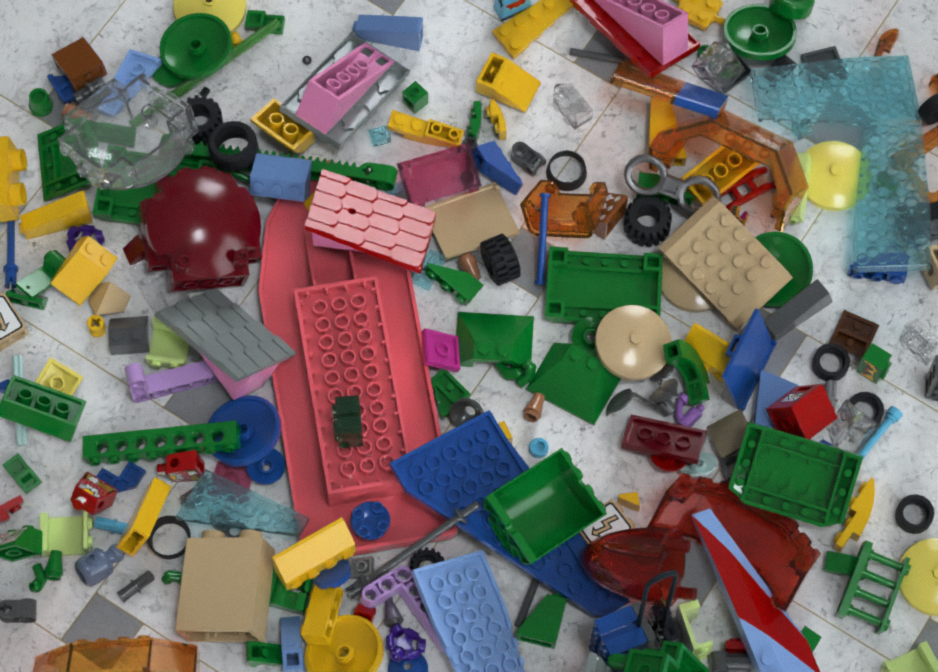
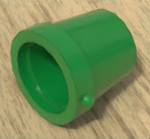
M36 88L30 92V111L33 116L45 117L52 112L53 101L44 89Z

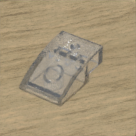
M145 259L129 267L131 276L154 314L165 307L177 304L179 301L190 299L186 291L169 293L166 271L147 272Z

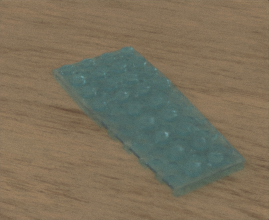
M908 55L853 57L752 69L750 72L759 122L773 120V122L780 123L781 120L791 121V123L809 121V124L826 122L827 124L835 125L836 122H843L844 125L871 126L920 124L922 121L918 114L919 104Z
M922 121L865 123L854 215L853 271L857 273L931 270V214Z

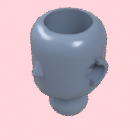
M117 544L111 545L106 552L100 548H94L75 562V570L85 585L92 587L108 578L114 571L113 563L121 562L124 559L123 551L116 548Z

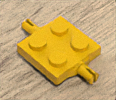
M674 0L679 3L677 8L688 13V23L705 32L714 22L724 27L726 19L718 16L724 2L720 0Z

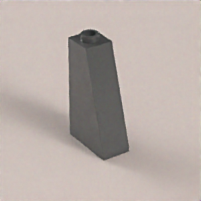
M818 279L764 321L770 337L774 336L776 340L780 339L833 302L830 293Z

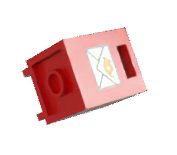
M822 384L796 386L766 408L775 429L810 440L837 419L834 407L831 405Z

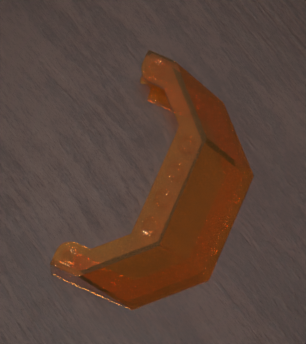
M726 110L718 112L717 118L706 115L675 123L658 132L649 147V155H654L662 160L668 169L673 165L687 140L697 136H703L768 167L776 187L771 200L774 209L770 217L776 218L777 222L774 229L780 232L785 230L809 189L792 141ZM649 163V169L658 172L657 167Z
M140 635L135 639H129V637L124 636L118 637L117 640L98 638L96 641L90 642L86 639H79L75 643H69L36 656L33 672H200V652L198 646L194 644L164 640L148 635Z

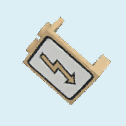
M4 292L0 294V352L29 335L26 325Z
M612 498L604 503L607 514L579 532L598 559L603 557L604 551L626 536L630 535L631 537L635 533V523L630 517L627 518L624 515L622 506L618 502L615 503Z

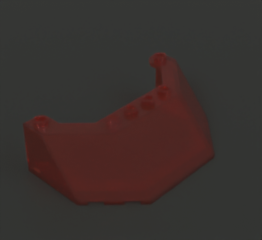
M683 473L666 490L646 530L658 539L665 538L668 534L693 538L699 545L703 546L691 515L711 509L773 594L770 598L772 606L786 612L820 557L821 552L816 548H812L810 545L812 541L806 533H801L798 530L799 524L792 518L743 503L729 489L730 483L721 480L720 483H714L712 478L699 476L698 479H693L689 474Z

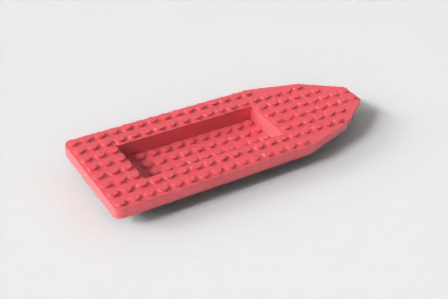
M311 180L310 196L316 191L318 181ZM277 199L266 220L258 291L264 326L275 336L278 335L296 352L294 357L279 363L272 376L278 413L281 419V431L299 541L342 517L355 542L356 552L353 556L409 547L447 521L404 492L389 467L390 462L441 436L429 368L423 362L422 331L410 270L364 252L313 246L312 232L305 230V223L309 212L303 202ZM368 501L382 503L390 515L389 529L382 537L375 540L360 538L355 534L351 526L353 509ZM454 525L430 543L453 539L458 533V527Z

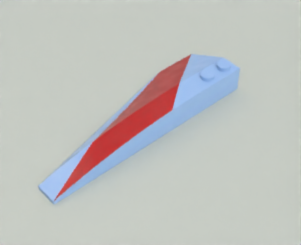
M711 509L692 514L691 517L755 672H820L807 639Z

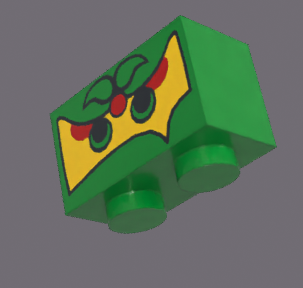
M872 343L863 355L857 373L877 384L879 379L884 380L888 374L889 368L892 365L889 362L892 355Z

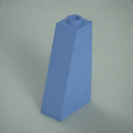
M359 14L358 21H354L353 32L364 41L420 51L424 36L423 18Z
M762 370L758 381L754 423L774 428L766 408L798 385Z

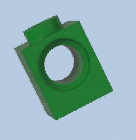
M415 81L402 91V102L416 114L428 104V92Z

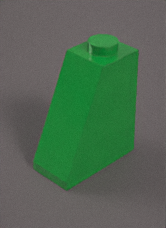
M547 594L517 630L516 639L555 649L567 599L563 598L560 594Z

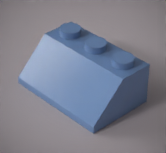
M257 153L250 175L249 193L254 196L304 202L310 196L312 160Z

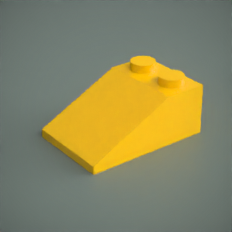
M90 236L80 237L50 284L81 306L108 274L118 258Z

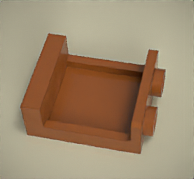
M84 37L51 54L57 68L63 71L75 92L85 87L87 82L91 83L101 76L102 78L107 75L103 61Z

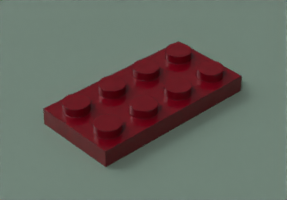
M631 414L621 448L698 465L707 430Z

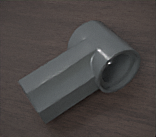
M713 651L710 653L711 672L751 671V661L748 653L728 654L727 651Z

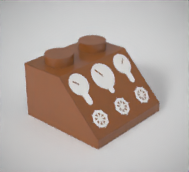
M608 193L605 198L601 197L594 212L591 210L586 216V228L605 240L625 215L628 196Z

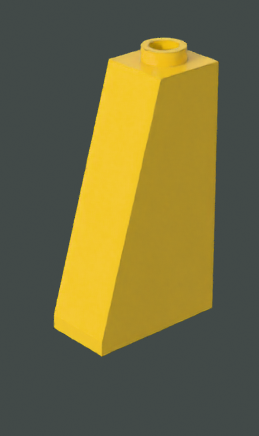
M662 95L651 96L648 154L656 156L665 165L685 166L686 151L670 97Z
M83 190L20 215L21 223H18L21 234L25 233L26 239L29 240L68 230L72 226L79 227L83 224H91L93 221Z
M156 477L152 479L146 487L116 548L134 557L149 538L172 486Z

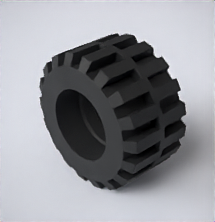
M194 95L195 98L191 99V97H188L186 102L184 100L181 102V107H177V113H175L177 130L180 136L193 139L196 145L203 141L204 146H206L210 133H212L214 128L223 123L222 112L219 104L214 102L212 98L207 99L204 95H202V98ZM198 116L209 118L203 125L196 126L190 123L193 118Z
M643 195L640 196L639 200L635 198L633 203L630 202L628 204L623 226L628 239L632 238L634 244L638 242L640 243L639 246L642 247L644 244H647V247H651L652 244L657 246L660 241L663 242L666 236L668 237L672 213H670V207L666 206L664 200L659 201V197L652 198V195H648V198H645ZM642 216H651L658 223L648 227L640 224L637 219Z
M503 233L480 242V253L490 278L497 286L520 277L521 268L518 257L511 242Z

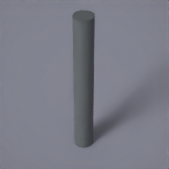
M571 48L569 54L618 64H624L625 57Z
M534 577L514 626L520 628L524 623L540 583Z

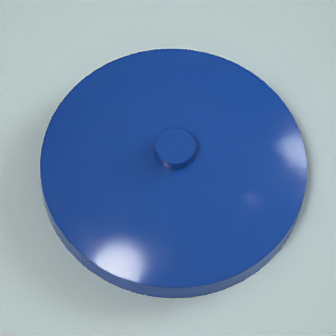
M247 395L235 400L231 399L221 405L208 421V423L236 420L240 426L241 449L230 453L217 451L215 454H212L217 461L228 466H247L261 460L275 447L281 434V419L277 410L268 400L259 396ZM218 436L215 441L222 440L223 436Z

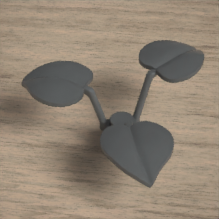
M666 363L661 371L650 377L651 382L657 381L659 388L651 394L650 401L628 388L620 391L610 400L606 409V415L608 416L610 413L625 408L631 402L632 397L642 400L652 406L654 410L659 409L664 417L671 415L676 410V406L670 399L678 398V381L673 378L662 383V379L669 377L674 371L675 366Z

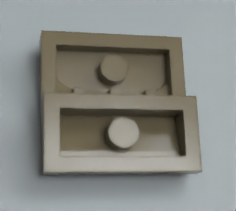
M741 409L707 426V430L722 460L740 451L748 424Z

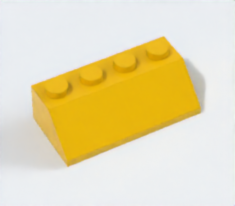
M736 134L680 179L685 180L690 176L697 175L708 177L717 184L722 194L759 165L760 162ZM693 184L685 190L694 196L693 201L700 206H703L713 196L711 190L702 184Z
M341 517L274 555L272 559L275 573L287 591L296 589L302 585V582L316 578L320 571L326 568H333L343 558L346 560L352 557L356 552V546L344 519Z

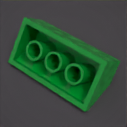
M12 375L1 399L0 417L71 442L87 401Z

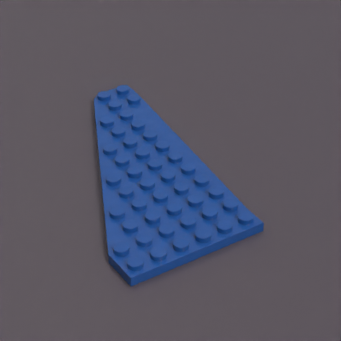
M490 410L389 463V467L404 492L446 520L456 515L455 509L457 507L462 511L474 501H477L481 507L466 517L468 522L465 524L460 521L455 526L594 617H603L630 603L620 584L610 571L603 566L579 533L531 565L521 563L519 556L513 557L502 545L488 521L490 513L484 508V499L530 468L509 442Z

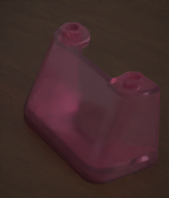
M471 142L397 163L408 202L422 207L425 206V202L468 190V193L476 192L482 186Z

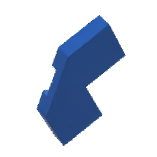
M128 462L119 477L104 468L100 470L96 477L118 490L117 493L136 489L147 472L136 464Z

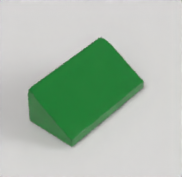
M15 289L8 290L5 293L11 303L45 310L48 302V297L37 295L31 299L24 292Z

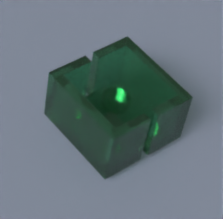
M359 395L335 397L336 404H332L335 442H339L340 448L363 446Z

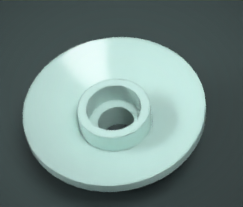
M701 452L698 465L687 463L680 471L685 475L694 477L707 475L716 469L718 465L717 458L711 453Z

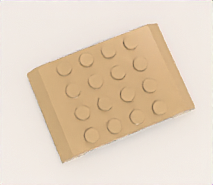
M714 196L658 247L664 256L689 279L736 330L751 318L755 309L760 310L793 278L777 259Z

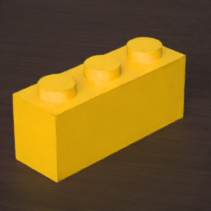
M314 584V588L310 592V603L305 611V621L300 630L301 636L307 644L330 646L344 594L340 586L322 589Z

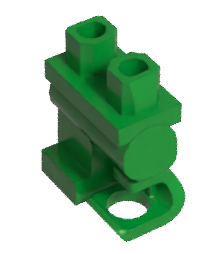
M273 567L269 607L304 616L313 579L302 582V585L296 588V590L300 591L299 593L287 591Z

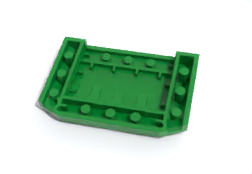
M748 422L729 489L745 504L819 527L843 524L863 456L761 424Z

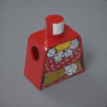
M196 450L168 454L166 456V463L157 464L158 476L168 475L173 482L202 481L205 478V462Z
M86 472L76 484L70 501L76 510L83 509L94 515L113 505L118 490L91 473Z

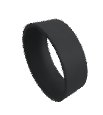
M569 150L560 151L553 155L546 169L549 183L561 191H573L581 187L587 177L584 159L578 153ZM570 156L579 160L584 166V170L577 180L562 182L553 176L550 164L559 157Z
M163 516L156 520L147 542L151 550L159 557L175 559L185 553L186 546L176 554L163 555L155 551L152 543L153 535L159 527L165 524H177L186 531L188 538H191L190 529L187 523L179 517Z

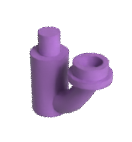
M681 392L678 394V398H676L675 418L677 424L692 427L702 417L701 412L705 407L700 403L683 415V405L686 406L689 400L688 396Z

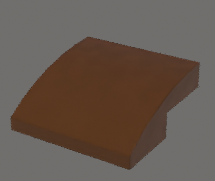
M844 310L829 343L838 344L844 347L847 352L862 358L870 347L879 324Z

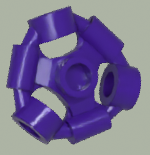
M92 225L72 226L67 232L68 240L66 243L69 252L77 243L78 239H74L79 236L81 231L83 233L81 237H91L95 233L100 245L105 242L102 230H98Z
M397 624L389 630V635L386 636V649L390 651L389 656L393 661H410L420 657V654L425 652L426 639H422L419 636L420 633L409 627L408 629L402 628L400 624ZM413 640H417L416 650L412 646Z

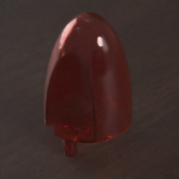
M646 527L615 531L594 539L582 551L581 564L585 572L596 583L615 594L641 602L645 584L651 578L669 570H676L679 577L671 606L679 598L695 601V598H697V588L680 586L681 580L684 578L686 553L690 551L691 542L690 540H684L679 529ZM673 576L662 579L650 587L646 604L666 606Z

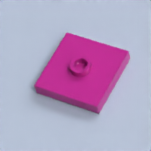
M424 328L422 330L424 365L458 372L460 370L458 336Z

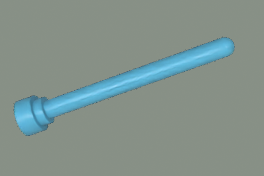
M890 406L886 411V419L858 452L859 455L863 456V459L888 427L901 419L903 414L899 409Z

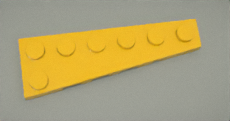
M540 0L492 30V35L514 60L535 39H538L547 28L552 27L557 19L561 16L563 17L569 9L573 8V4L570 0Z

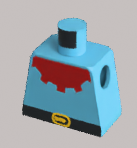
M495 0L493 8L502 22L518 15L532 5L530 0Z

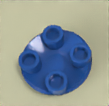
M374 501L364 502L353 509L351 526L355 534L360 538L375 540L382 537L389 529L390 515L382 503Z

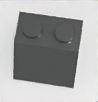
M148 316L110 319L108 341L111 355L149 353Z

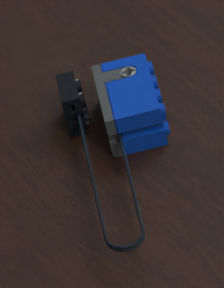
M669 570L651 578L645 584L641 605L639 602H636L594 620L593 628H591L592 634H590L591 639L589 640L590 645H588L590 652L602 657L608 666V658L614 653L629 654L630 649L644 650V648H654L655 641L659 649H661L663 641L681 643L683 636L670 611L679 577L677 571ZM673 576L667 602L664 601L652 606L648 615L649 620H647L644 609L650 587L662 579ZM612 669L613 672H624L621 670Z

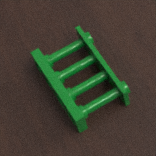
M865 540L860 546L835 617L840 619L845 618L846 615L858 617L877 625L875 633L879 635L887 631L891 620H888L904 575L907 576L910 571V558L906 557L899 563L875 553L871 549L873 543ZM871 559L898 570L895 581L868 571L865 567L867 560L870 561ZM860 578H866L890 588L891 592L888 600L860 589V586H858ZM858 596L885 607L881 618L854 608L851 604L853 597Z

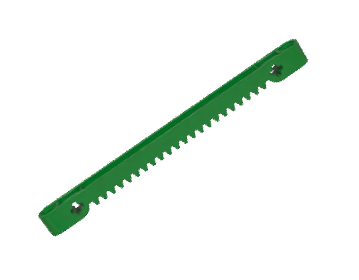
M164 135L158 151V155L161 157L199 162V159L212 160L208 150V143L204 146L203 141L196 145L194 140L189 137ZM222 144L218 150L227 155L241 152L239 146L233 150L232 145L226 149L225 144ZM319 157L315 161L312 160L311 180L319 181L321 171L324 169L349 177L353 181L374 187L375 189L385 191L394 189L398 170L391 165L368 162L360 167H356V162H353L351 166H349L348 161L342 165L341 160L334 164V159L327 163L326 158L320 162ZM253 164L248 166V168L242 169V171L251 172Z

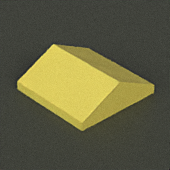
M50 357L35 383L73 396L84 377Z

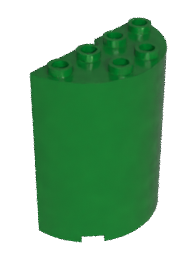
M563 448L498 488L484 499V508L490 513L488 521L494 533L506 550L513 557L519 556L521 563L525 565H531L607 514L604 504L598 501L594 495L593 488L589 484L585 485L583 483L582 472L574 466L570 454L564 451Z

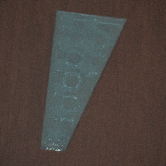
M205 469L176 515V520L300 537L309 522V517Z

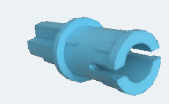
M99 516L94 521L95 528L111 531V534H123L128 524L120 522L116 518L112 520Z

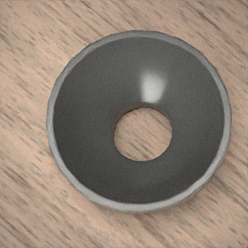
M461 398L452 404L449 416L453 425L458 427L483 414L484 411L475 400ZM467 406H470L475 410L474 415H470L466 412Z

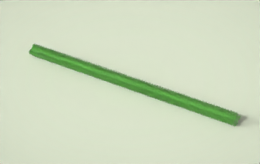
M277 17L264 25L263 28L251 34L250 37L244 39L243 42L233 47L228 61L231 63L232 58L233 60L234 57L236 59V56L238 57L241 52L249 50L248 47L252 46V44L254 45V43L262 41V39L266 38L265 35L271 34L272 30L274 31V29L282 27ZM187 79L182 85L159 99L158 102L129 120L130 126L132 128L140 127L143 121L151 119L150 116L154 115V113L162 111V108L164 110V107L170 106L173 100L175 101V99L183 97L185 95L184 92L186 93V91L194 89L197 83L199 84V82L201 83L205 79Z

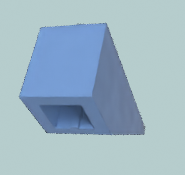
M300 616L280 618L283 671L305 672Z

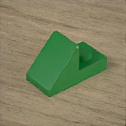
M246 641L247 662L251 667L254 668L261 664L273 666L283 664L281 644Z

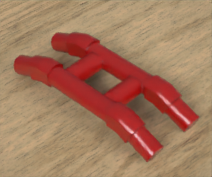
M763 166L751 170L721 194L722 198L730 192L735 198L734 201L726 205L729 211L732 205L740 207L757 196L777 188L776 181L764 183L759 187L753 181V179L760 175L766 174L768 172L767 167ZM746 183L751 192L742 196L737 187Z

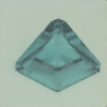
M387 125L369 129L373 147L391 143L390 132L386 129Z

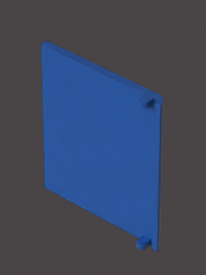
M759 309L754 310L742 336L734 335L725 353V356L731 359L722 375V379L738 410L741 409L742 412L746 409V405L759 381L761 371L764 370L775 345H777V341L771 339Z

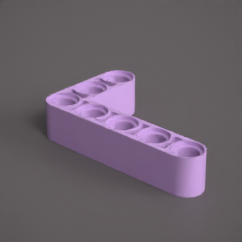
M205 360L147 376L144 375L140 363L129 364L124 368L133 401L136 403L219 382V379Z
M399 566L363 588L359 603L370 609L375 608L388 598L399 593L438 649L445 653L427 612L421 610L424 604L410 568ZM398 576H404L406 580H401ZM382 585L388 586L390 590L383 589ZM414 591L417 593V596H413L409 592ZM371 595L374 599L369 600L365 596Z

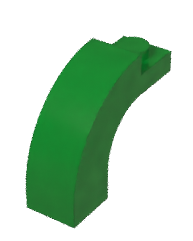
M681 339L664 344L663 350L666 363L675 366L683 376L689 405L694 406L709 401L707 384L710 383L704 363L696 350L689 343Z

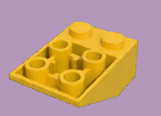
M491 52L476 80V92L526 113L541 82L508 58Z

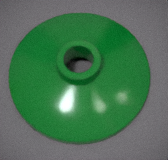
M593 317L580 320L572 331L573 345L592 355H597L595 350V334L601 320ZM589 334L594 335V340L589 341L587 336Z

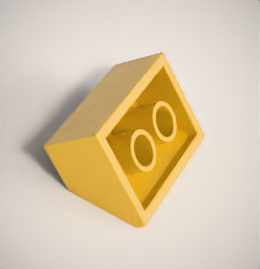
M275 98L250 119L253 124L292 152L304 153L315 143L316 134L280 112L279 108L282 103Z
M695 322L685 341L699 354L707 372L723 383L722 375L731 359L725 356L730 343Z

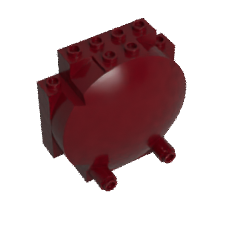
M202 166L198 169L181 168L172 177L163 175L156 178L154 183L155 194L152 198L140 201L138 206L146 271H166L169 293L244 286L250 275L248 264L259 263L262 259L260 246L261 218L253 195L245 187H238L231 173L218 172L215 168H210L209 166Z

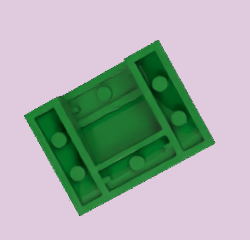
M84 116L37 134L43 198L45 202L92 184L100 175L98 141Z
M458 312L456 336H458L460 366L473 367L475 361L512 364V368L526 370L523 367V363L532 359L534 316Z
M554 342L526 391L532 394L536 392L543 394L545 401L594 426L621 378L610 373L602 365L598 357L573 344Z

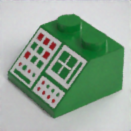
M32 525L22 526L18 530H8L7 533L0 535L1 559L15 562L42 554V531L35 529Z

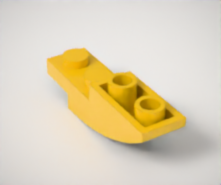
M392 110L386 128L403 134L402 138L450 148L460 147L464 133L462 129L432 119L425 121Z
M870 478L868 482L864 481L858 489L860 492L858 497L853 496L848 506L850 507L848 511L850 516L844 524L846 529L843 533L839 531L833 540L836 543L833 549L839 553L850 538L857 542L865 529L874 502L875 483L873 478Z

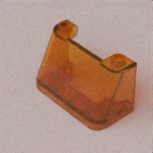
M540 180L520 203L528 231L535 236H539L541 197H539V194L549 193L551 198H549L547 237H592L596 231L608 195L606 182H594L589 188L590 194L560 193L555 182Z

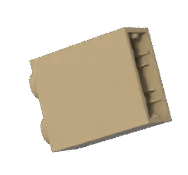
M249 529L241 530L239 537L225 538L226 534L221 531L204 530L202 531L201 538H187L175 631L189 642H265L274 567L272 557L275 555V549L263 538L262 532Z

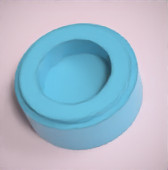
M535 438L530 442L529 452L534 458H543L547 455L549 446L546 440Z

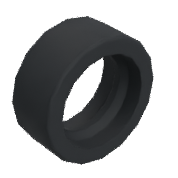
M938 93L928 98L918 110V114L927 125L938 122Z
M834 343L824 344L819 347L812 361L814 373L824 381L840 380L845 376L850 366L848 352L844 347ZM833 353L839 356L842 360L841 369L836 372H829L823 369L820 365L822 355Z
M870 392L855 394L849 400L846 408L848 422L854 428L862 431L876 428L884 414V404L881 399ZM865 401L871 403L876 409V416L870 421L860 420L854 414V406L858 402Z
M918 494L908 495L897 506L895 513L896 522L907 533H922L929 528L933 521L934 507L924 496ZM909 504L920 505L926 512L925 521L917 525L909 523L904 518V508Z

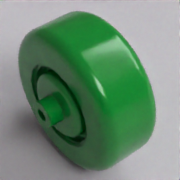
M770 0L769 3L771 9L776 14L791 20H802L811 15L815 0Z

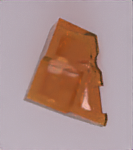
M890 29L881 35L873 57L881 59L884 51L887 53L891 52L900 34L898 29Z

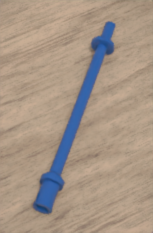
M15 220L7 221V264L3 267V272L5 273L4 286L9 289L10 281L11 289L17 287L15 286L18 266L15 264Z

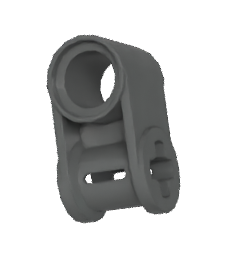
M519 141L513 144L511 152L512 161L524 169L530 176H535L537 174L536 171L541 165L546 164V159L524 142ZM517 151H521V152H523L524 154L518 155V154H516V152H517Z
M31 598L1 601V621L4 623L35 622L37 601Z

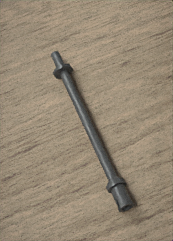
M474 501L462 511L457 507L455 509L456 515L370 575H361L358 581L346 588V591H349L348 595L352 599L355 598L367 585L374 582L460 521L466 524L468 522L466 517L480 508V504Z

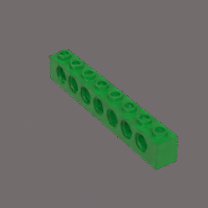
M236 420L83 436V459L91 466H98L101 463L107 462L110 464H118L120 461L137 462L139 459L157 460L158 457H166L168 454L196 450L197 453L215 454L217 451L230 453L241 449L240 426ZM218 436H223L222 440L215 441ZM199 438H204L201 443H196ZM180 440H185L183 444L177 445ZM165 441L164 446L158 447L159 443ZM146 443L143 449H139L141 444ZM127 445L125 450L120 451L122 446ZM108 447L106 452L101 453L103 448Z

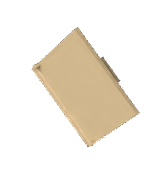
M496 182L425 206V208L431 209L436 213L433 234L446 260L480 249V242L501 233L507 238L520 235V231Z

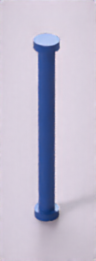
M540 193L541 210L537 280H535L534 284L546 285L544 274L548 203L551 194Z

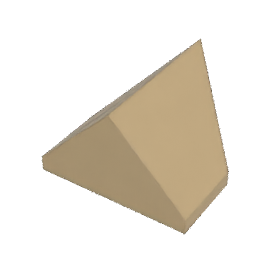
M112 282L99 283L93 290L88 302L96 315L124 313L131 295Z

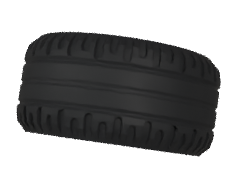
M240 121L222 123L214 128L208 138V150L213 163L218 168L228 172H236L248 168V166L253 164L255 156L259 151L255 132L249 125ZM232 138H241L248 142L244 150L234 155H227L218 151L226 140Z

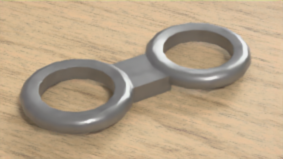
M637 155L630 159L625 166V183L630 190L638 195H656L660 192L675 198L680 208L690 216L698 209L688 205L685 201L684 192L693 184L705 185L711 190L713 196L721 201L720 189L713 180L700 175L690 176L685 180L668 174L667 167L663 161L654 155ZM646 162L656 166L661 176L658 184L649 188L636 184L632 178V169L636 165Z

